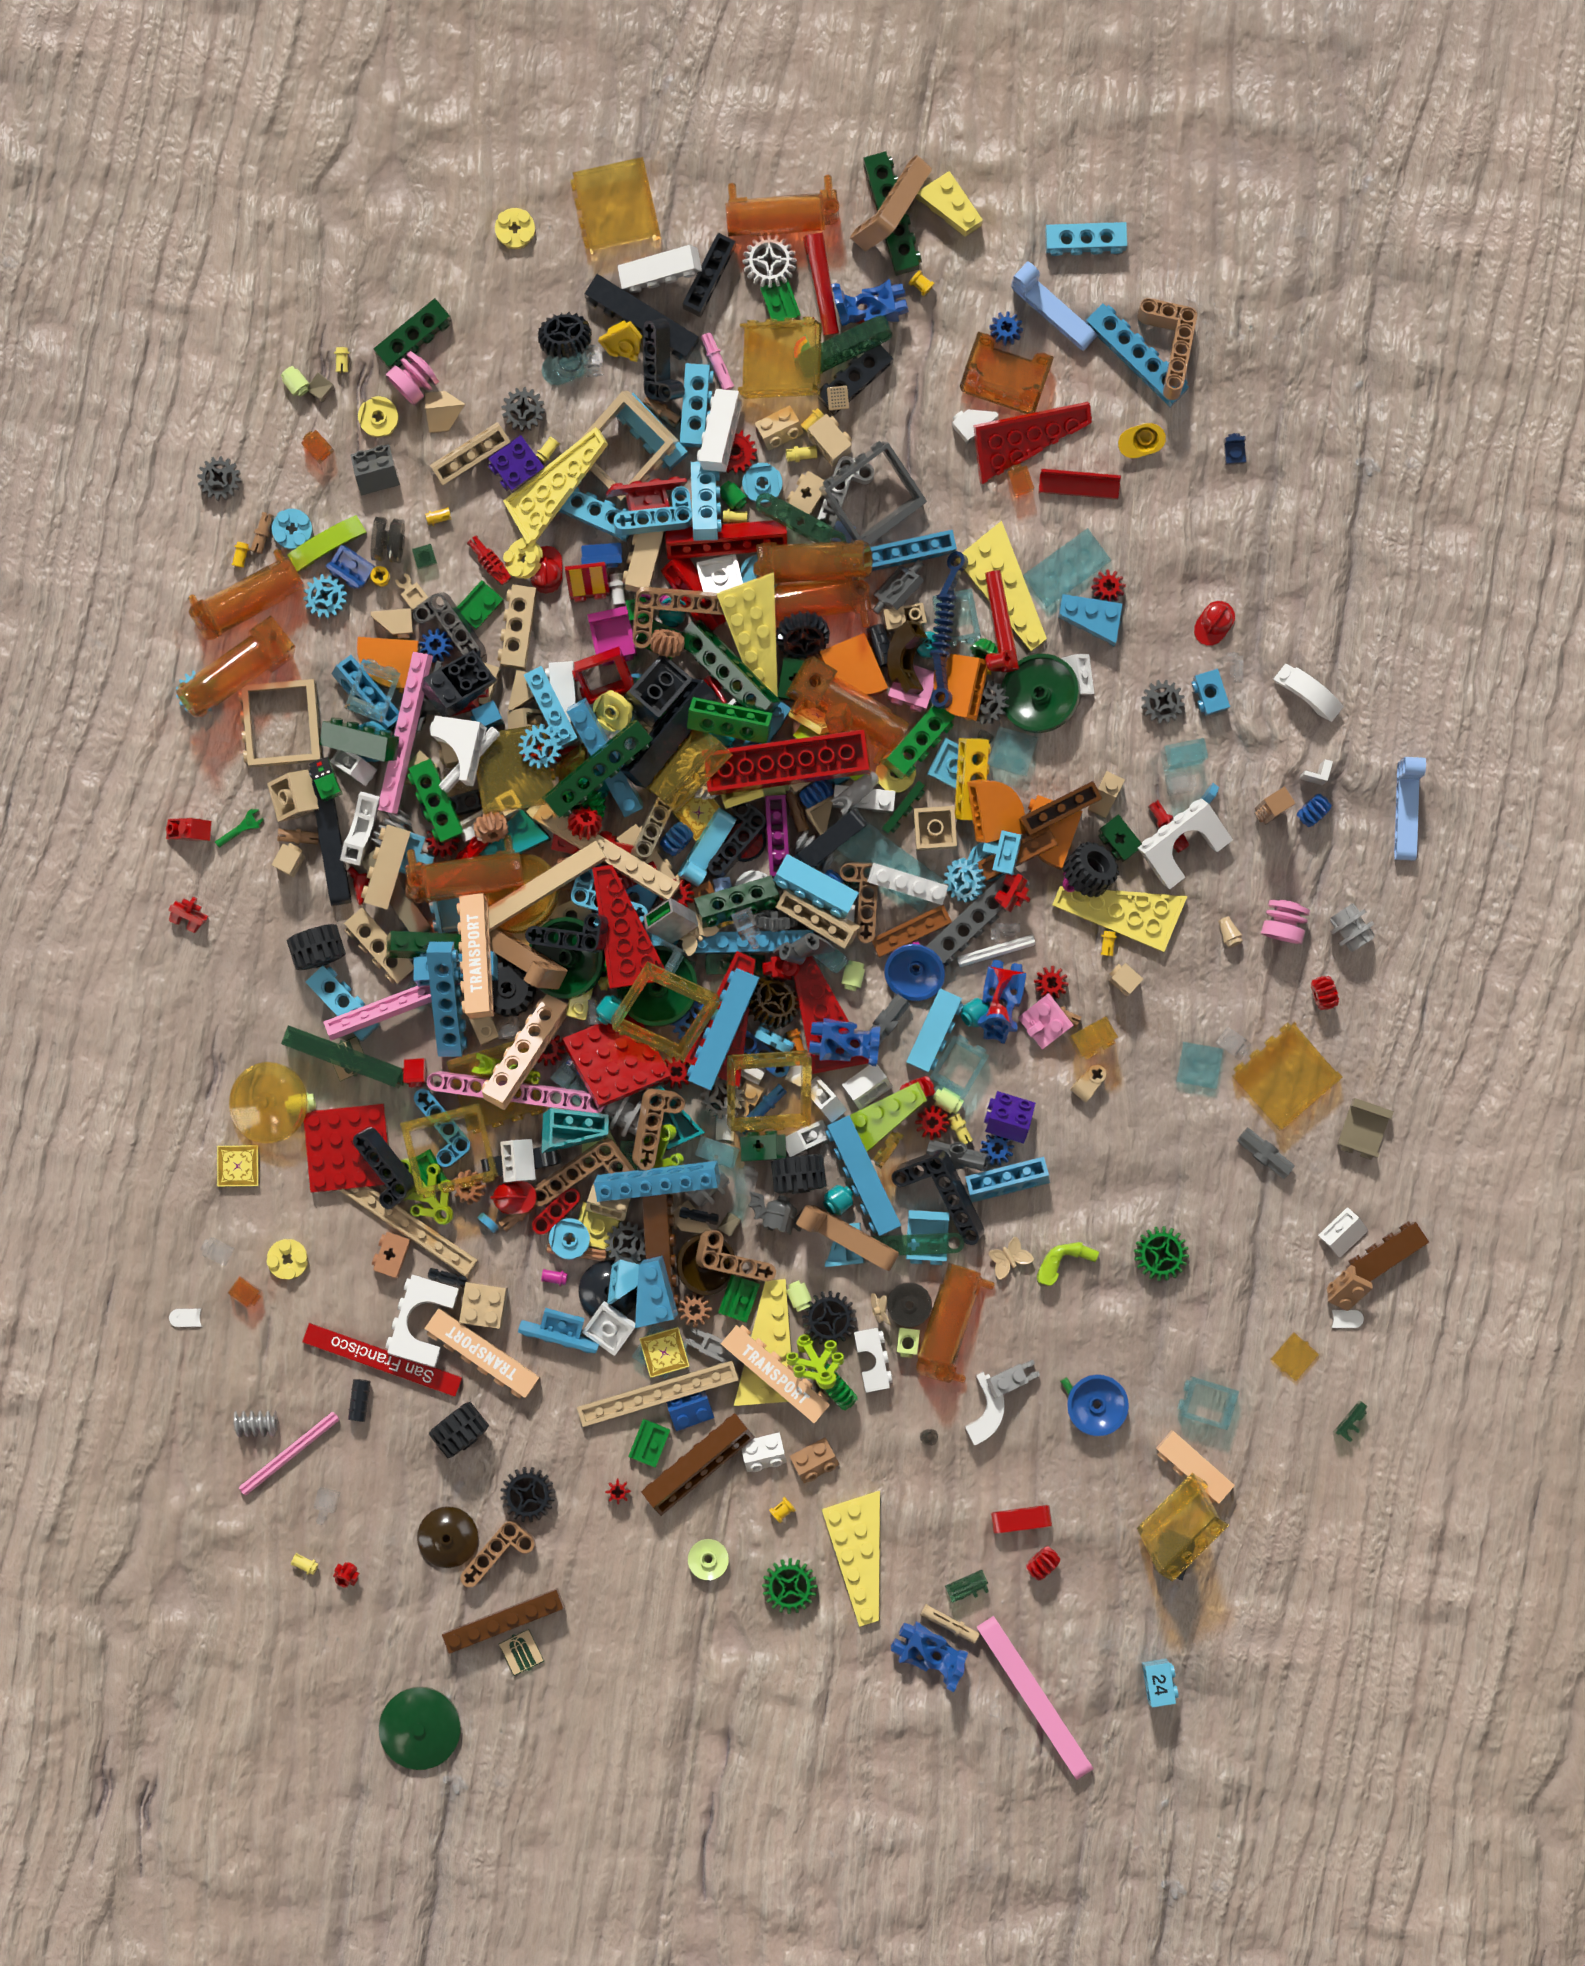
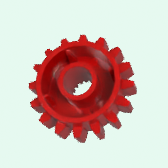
M743 430L739 434L735 433L732 448H738L741 452L736 456L730 454L727 473L731 470L735 474L738 473V470L744 473L746 466L749 468L752 466L750 461H756V457L752 455L757 453V449L752 448L755 445V441L750 442L751 435L748 434L745 437Z

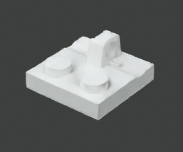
M736 554L696 562L704 592L718 593L743 583Z
M604 1301L582 1333L615 1356L634 1330L635 1323Z

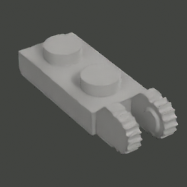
M691 1327L690 1331L697 1336L704 1337V1340L700 1345L694 1340L686 1338L685 1343L723 1363L733 1360L736 1368L739 1359L721 1345L723 1339Z
M1034 1360L1018 1364L986 1379L993 1397L997 1398L1029 1383V1380L1040 1376L1039 1371L1032 1372L1028 1376L1023 1371L1025 1368L1032 1367L1035 1364Z

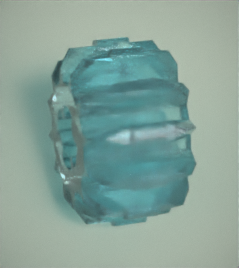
M835 948V952L814 955L815 958L834 973L842 970L848 961L847 957L837 948Z

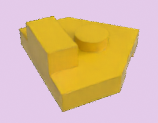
M622 321L610 327L606 334L599 337L598 342L610 356H622L630 358V361L638 362L642 335L631 321L628 323Z

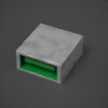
M672 898L643 916L646 930L670 944H673L698 927L696 912Z

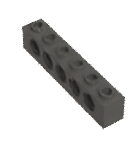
M1016 868L1014 869L1013 875H1022ZM1006 873L926 946L940 957L945 966L955 959L953 955L958 950L963 952L970 945L968 941L972 937L977 939L984 932L983 927L987 923L992 925L999 918L997 914L1002 909L1006 912L999 903L996 909H990L987 905V901L994 899L999 890L1002 891V887L1005 886L1003 882L1007 875ZM976 912L981 913L984 917L983 922H974L973 914ZM959 927H967L969 934L966 937L960 936L958 934ZM945 940H951L954 943L952 950L944 949L943 942Z

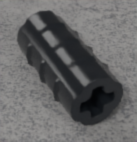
M873 625L866 629L869 637L868 640H870L878 666L880 668L888 666L887 656L890 642L884 625Z
M353 1379L348 1420L365 1422L371 1381Z

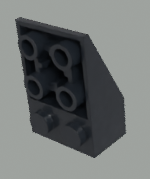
M472 650L424 677L422 691L442 717L450 718L467 707L493 685L497 679L476 652Z

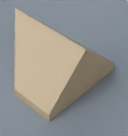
M446 391L425 393V409L429 433L450 431L465 403Z
M832 797L806 810V816L819 836L827 830L833 804L831 800L834 799Z

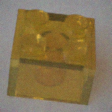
M1107 1016L1068 1037L1079 1059L1085 1057L1086 1060L1096 1055L1098 1048L1102 1047L1105 1050L1116 1044L1114 1040L1118 1038Z

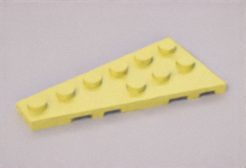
M595 427L503 500L529 546L532 547L608 446L598 428Z
M1001 521L962 552L968 558V565L964 572L989 601L985 573L1001 570L1012 630L1028 650L1032 652L1047 638ZM959 557L955 561L960 564L961 558Z
M773 572L717 593V597L742 662L778 697Z
M1060 886L1052 906L1164 952L1187 896L1106 890L1099 897H1088L1076 890L1074 892H1067L1063 886Z
M786 1279L765 1281L751 1337L754 1340L759 1338L767 1345L765 1349L769 1353L773 1351L782 1358L781 1363L787 1367L786 1355L791 1353ZM744 1364L734 1406L788 1402Z
M880 1490L822 1509L859 1627L879 1621Z

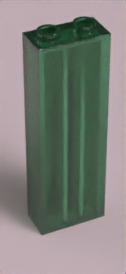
M290 1025L287 1026L281 1042L282 1045L399 1089L400 1085L404 1086L403 1068Z

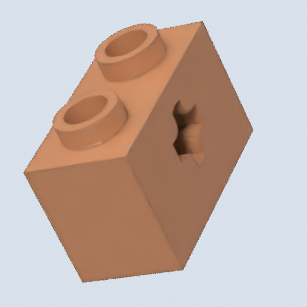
M386 1232V1235L382 1234L378 1246H381L379 1254L375 1253L371 1264L374 1265L373 1270L398 1278L411 1239L391 1232ZM392 1248L395 1257H391L390 1260H388V1255H386L385 1253L386 1251H390Z

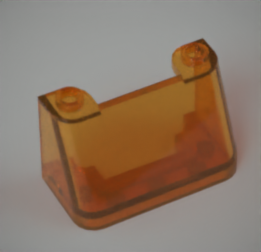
M978 331L960 383L961 391L967 395L1024 414L1034 413L1054 357L1046 353H1037L1030 360L994 348V338L989 334Z

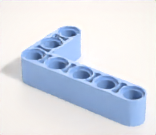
M1027 261L1013 276L1012 289L1074 345L1084 351L1097 337V333L1038 281L1040 277L1039 270Z
M1404 757L1397 765L1395 860L1416 861L1419 779L1425 776L1426 758Z

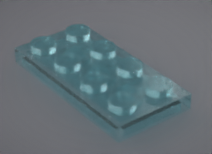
M1087 528L1025 573L1023 578L1044 606L1048 608L1059 600L1062 594L1066 595L1111 562V559Z
M881 833L877 835L858 861L880 864L941 884L945 881ZM866 868L864 872L869 875L871 868ZM888 889L919 913L929 903L927 900Z

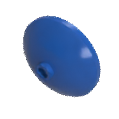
M908 944L901 946L890 954L885 964L884 973L888 986L894 993L907 1000L921 1001L931 998L942 987L945 979V968L942 960L933 950L923 945ZM913 965H919L920 968L917 969Z
M1090 1375L1081 1379L1073 1386L1068 1396L1067 1409L1071 1421L1079 1430L1092 1436H1104L1116 1431L1124 1423L1128 1414L1129 1403L1124 1388L1116 1380L1105 1375ZM1095 1401L1100 1402V1407L1098 1409H1095L1093 1407V1403Z

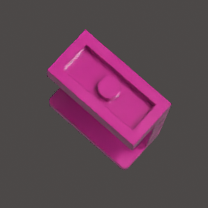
M627 606L587 614L596 654L619 646L626 662L634 660L637 652L633 643ZM614 660L606 662L602 666L612 665Z

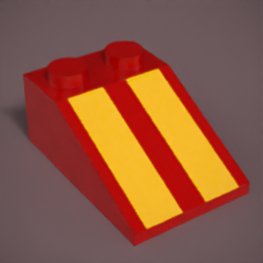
M605 562L565 566L570 600L579 603L585 602L586 598L594 597V600L606 599V596H610L608 572Z

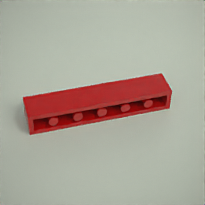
M785 519L721 524L722 532H718V540L694 541L693 527L665 531L668 559L788 550Z

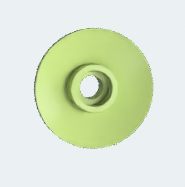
M704 1539L695 1543L690 1549L688 1565L692 1573L698 1578L713 1580L720 1577L727 1569L729 1562L728 1553L720 1542L713 1539ZM710 1555L712 1561L710 1563L705 1562V1556Z

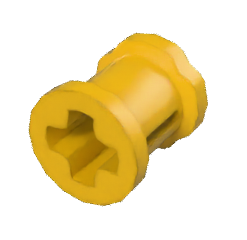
M921 270L908 283L922 292L921 295L926 296L935 285L933 281L930 282L922 275Z
M376 566L371 571V579L375 585L384 587L390 581V574L383 566ZM380 572L384 575L381 581L377 578Z
M785 1496L782 1498L783 1501L776 1507L769 1509L779 1523L783 1522L782 1519L788 1514L796 1511Z

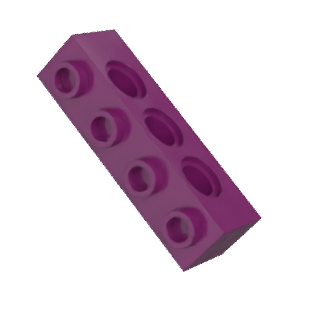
M786 795L765 796L769 872L772 878L775 877L785 856L789 855Z

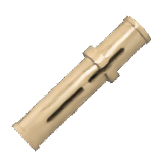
M925 1604L920 1616L954 1633V1636H960L972 1644H975L980 1635V1632L965 1626L964 1622H958L928 1606V1604Z

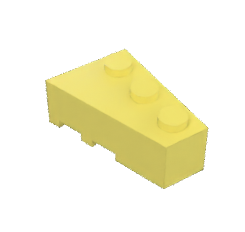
M950 171L919 190L915 197L916 200L930 208L933 213L939 215L946 223L965 237L982 226V218Z

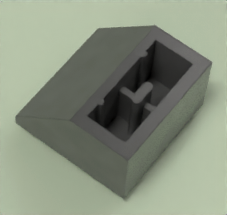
M389 444L379 445L373 449L351 454L354 474L361 496L400 485Z

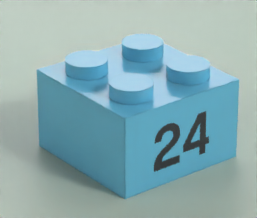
M1167 1659L1142 1662L1148 1704L1151 1707L1176 1704L1175 1698H1179L1177 1686L1172 1681V1678H1175L1174 1665L1169 1663Z

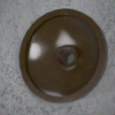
M700 1234L692 1237L682 1246L677 1257V1272L681 1282L690 1291L700 1295H712L719 1293L728 1286L731 1274L698 1266L696 1254ZM712 1234L708 1240L711 1245L715 1242V1236ZM723 1239L721 1253L735 1256L731 1246ZM709 1254L704 1258L706 1265L711 1261ZM726 1258L723 1262V1266L725 1269H727L730 1265V1261L728 1258Z
M450 1506L440 1507L427 1514L420 1523L417 1532L418 1547L424 1558L431 1564L441 1568H454L464 1564L474 1554L478 1544V1529L474 1520L465 1511ZM445 1534L450 1536L449 1542L443 1540Z

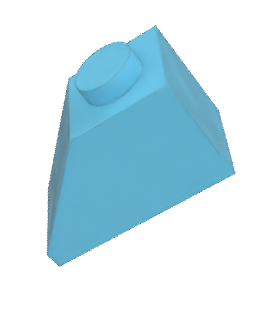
M618 1260L612 1265L608 1304L614 1303L638 1286L639 1264Z

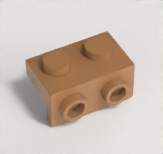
M1351 1265L1333 1282L1329 1283L1327 1287L1328 1302L1349 1311L1373 1289L1372 1282L1357 1276L1355 1267Z
M826 1437L790 1456L803 1483L814 1481L821 1474L831 1472L839 1465Z

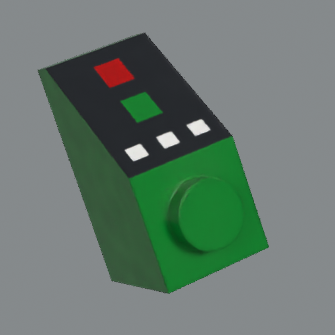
M328 757L309 764L314 782L324 802L343 794Z

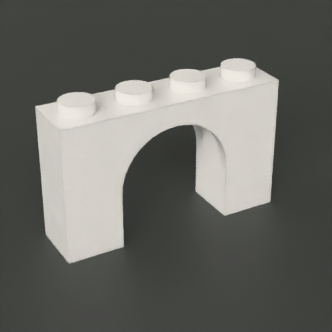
M1203 799L1194 801L1186 811L1177 814L1173 821L1168 825L1162 826L1155 835L1145 839L1142 845L1138 847L1161 883L1168 889H1171L1185 878L1172 855L1174 842L1181 834L1190 830L1199 831L1209 847L1216 852L1233 840L1211 806Z
M412 1275L411 1279L407 1278L404 1290L407 1292L405 1298L400 1299L398 1310L401 1311L399 1317L394 1318L391 1328L394 1329L392 1337H388L385 1348L388 1349L387 1353L436 1368L441 1347L415 1339L409 1332L408 1318L414 1308L425 1303H432L454 1310L460 1290Z

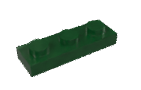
M918 781L883 826L882 831L887 835L890 832L895 833L901 825L898 821L902 816L907 817L912 811L913 807L911 804L915 799L919 801L925 794L923 790L925 785L922 782Z

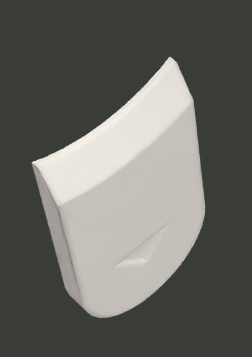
M730 1113L729 1119L725 1115H723L722 1119H718L717 1114L716 1141L730 1140L734 1142L733 1113Z
M175 1309L170 1313L169 1321L175 1327H201V1309Z
M1332 1310L1334 1319L1331 1328H1357L1363 1324V1314L1358 1310Z

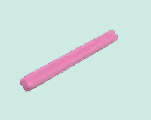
M334 1412L330 1413L239 1487L242 1494L248 1495L339 1421L338 1416Z

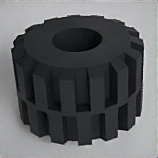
M336 924L314 927L294 934L286 940L296 970H307L325 966L346 955Z
M511 962L507 964L498 963V980L492 981L494 1012L504 1017L519 1016L521 1012H526L528 1006L533 1004V997L536 994L535 986L524 981L527 972ZM511 984L510 988L512 991H507L505 994L503 987Z
M823 1155L794 1156L771 1161L773 1186L776 1193H807L810 1190L822 1189L827 1186Z
M470 1401L464 1403L432 1428L429 1436L448 1459L478 1440L477 1438L488 1429L489 1424Z

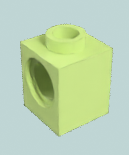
M899 1327L896 1352H900V1357L912 1358L913 1354L917 1355L920 1330ZM906 1337H910L914 1341L910 1349H905L902 1346V1341Z

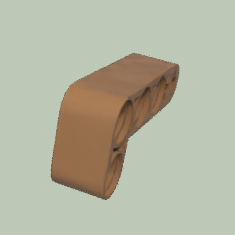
M845 862L840 867L842 879L848 882H859L857 925L860 926L857 937L861 942L869 943L875 937L878 885L867 882L868 878L864 876L863 872L866 868H872L873 863ZM850 866L854 868L855 872L851 877H847L843 874L844 868ZM871 888L874 893L872 897L866 898L862 895L863 890ZM864 908H870L873 913L871 917L864 918L861 915V911ZM864 923H868V931L871 932V934L867 935V938L860 934V932L864 931Z
M649 1089L643 1094L632 1155L633 1162L642 1170H650L655 1164L664 1112L679 1113L684 1109L685 1101L676 1092ZM653 1096H658L657 1102L651 1104V1098ZM673 1098H677V1103L674 1106H670V1101ZM654 1115V1121L647 1124V1119ZM651 1135V1140L644 1144V1138Z
M706 1230L701 1234L696 1254V1262L699 1267L760 1281H771L775 1278L776 1269L770 1263L721 1253L723 1235L719 1231ZM711 1234L715 1236V1242L712 1245L708 1241ZM709 1254L711 1261L706 1265L704 1258ZM726 1258H728L730 1261V1265L727 1269H725L723 1266V1262ZM744 1263H747L749 1266L746 1273L742 1270ZM757 1269H764L767 1273L763 1274L756 1271Z
M511 1520L505 1522L462 1572L460 1578L462 1584L466 1587L475 1586L510 1544L521 1553L531 1552L536 1543L534 1537L517 1522ZM513 1525L516 1529L515 1535H507L505 1527ZM523 1538L531 1541L529 1549L521 1547L520 1541ZM497 1540L502 1543L501 1551H494L492 1549L493 1541ZM479 1557H487L489 1565L487 1567L480 1566L478 1563ZM475 1568L479 1570L473 1577L475 1582L472 1580L468 1582L466 1580V1573L471 1574Z

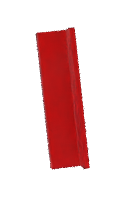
M1041 469L1038 493L1118 500L1121 475Z
M689 558L673 559L660 570L673 589L703 591L698 570ZM687 596L681 598L686 605L691 602V599ZM705 598L700 601V605L703 607H707L711 603V600L705 601ZM690 612L695 620H702L712 632L721 624L727 622L725 615Z

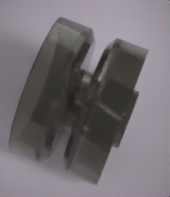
M376 516L371 537V560L382 562L387 552V558L390 563L400 564L405 546V520L394 518L389 527L386 517Z
M913 1282L902 1283L896 1286L890 1292L887 1299V1310L890 1317L897 1324L905 1327H916L922 1324L929 1317L932 1309V1299L928 1291L921 1285ZM907 1301L913 1302L911 1309L906 1307Z

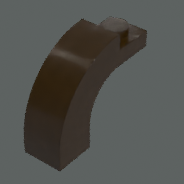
M908 620L897 629L892 637L888 649L887 665L892 682L901 683V688L907 694L919 695L924 689L914 671L913 659L918 647L928 637L920 622Z

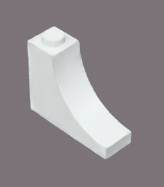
M435 716L434 722L430 726L431 736L437 741L450 745L454 749L460 764L459 780L465 785L473 786L487 728L481 722Z

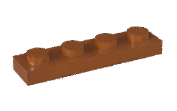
M1049 827L1021 840L1015 867L1058 846ZM991 855L978 862V868L983 869L982 876L986 877L985 882L1003 874L992 870L996 855Z
M940 905L874 937L871 942L880 958L901 946L907 945L951 924L952 921L944 905Z

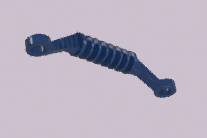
M955 551L948 556L947 566L951 571L940 594L936 597L942 603H937L935 606L941 609V611H935V615L940 618L934 619V623L939 626L933 627V631L938 634L932 635V639L937 640V642L931 643V646L937 650L930 651V655L934 659L937 689L932 693L931 702L939 709H945L952 703V694L948 690L945 668L947 658L950 657V653L945 651V649H950L951 645L945 642L952 640V637L946 634L953 632V629L947 626L954 624L948 618L955 616L949 610H955L956 606L950 603L956 602L957 597L954 596L955 587L962 571L968 565L967 556L959 551ZM960 557L961 562L955 567L954 561ZM945 694V700L939 703V696Z

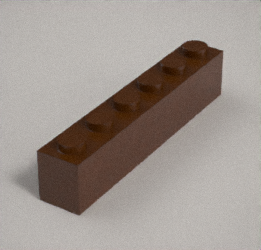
M673 1194L644 1196L642 1201L646 1259L663 1256L675 1305L679 1307V1295L675 1294V1287H678V1276L674 1275V1267L677 1266V1256L673 1255V1247L676 1246V1237L672 1235V1227L675 1225L674 1214L671 1215V1207H673L674 1202Z
M734 1413L726 1418L719 1427L712 1430L701 1442L695 1444L688 1453L681 1456L670 1468L664 1470L641 1493L652 1508L662 1516L753 1440L755 1436Z
M555 1588L446 1631L442 1634V1637L450 1654L565 1608L558 1588Z

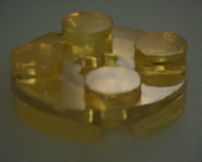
M898 1131L890 1133L884 1142L887 1145L886 1148L883 1149L881 1147L873 1158L877 1167L880 1169L883 1167L903 1138V1134Z

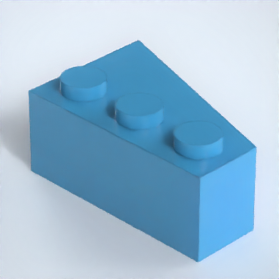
M1062 594L1058 618L1115 646L1122 603Z
M663 1256L646 1259L639 1264L635 1328L673 1320L678 1315Z

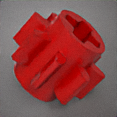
M618 1478L616 1484L608 1483L611 1489L605 1491V1493L611 1495L609 1501L616 1499L617 1505H619L620 1499L628 1500L625 1494L630 1493L631 1490H626L625 1488L628 1483L627 1481L620 1484ZM616 1486H620V1490H624L620 1497L613 1493Z
M345 1562L343 1566L341 1564L337 1565L333 1577L337 1585L346 1588L349 1584L352 1586L356 1584L360 1573L357 1572V1567L354 1564Z

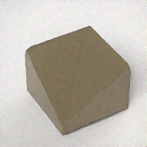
M317 373L308 386V392L323 403L335 386L320 373Z
M728 1212L717 1229L728 1236H732L741 1219Z

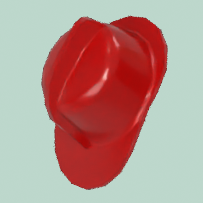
M541 546L543 558L540 557L539 562L541 566L530 580L532 586L538 592L548 594L556 591L561 585L562 557L554 547Z
M1224 601L1211 602L1196 621L1194 626L1196 639L1206 646L1218 644L1226 636L1235 621L1233 608Z
M524 1181L503 1183L495 1189L493 1196H490L495 1206L503 1214H523L529 1212L534 1207L537 1198L534 1187Z

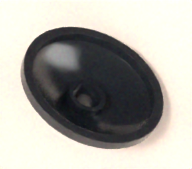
M606 1260L595 1263L585 1271L580 1280L578 1289L579 1299L583 1308L592 1317L604 1301L608 1302V1295L605 1294L604 1290L610 1285L611 1269L615 1261ZM637 1287L609 1305L627 1316L637 1304Z

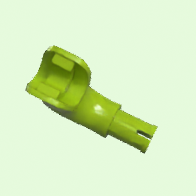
M476 1053V1059L480 1060V1064L478 1067L474 1066L471 1072L492 1076L494 1067L498 1063L500 1064L502 1060ZM511 1065L509 1069H516L518 1065ZM531 1070L524 1082L537 1084L539 1080L535 1079V1077L540 1078V1073Z
M1082 1242L1055 1246L1045 1256L1038 1269V1283L1051 1286L1056 1282L1059 1275L1057 1273L1058 1267L1065 1255L1076 1258L1079 1256L1096 1262L1099 1251L1084 1246Z

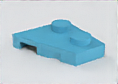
M861 1223L850 1224L861 1231ZM833 1241L825 1267L862 1264L865 1261L860 1255Z

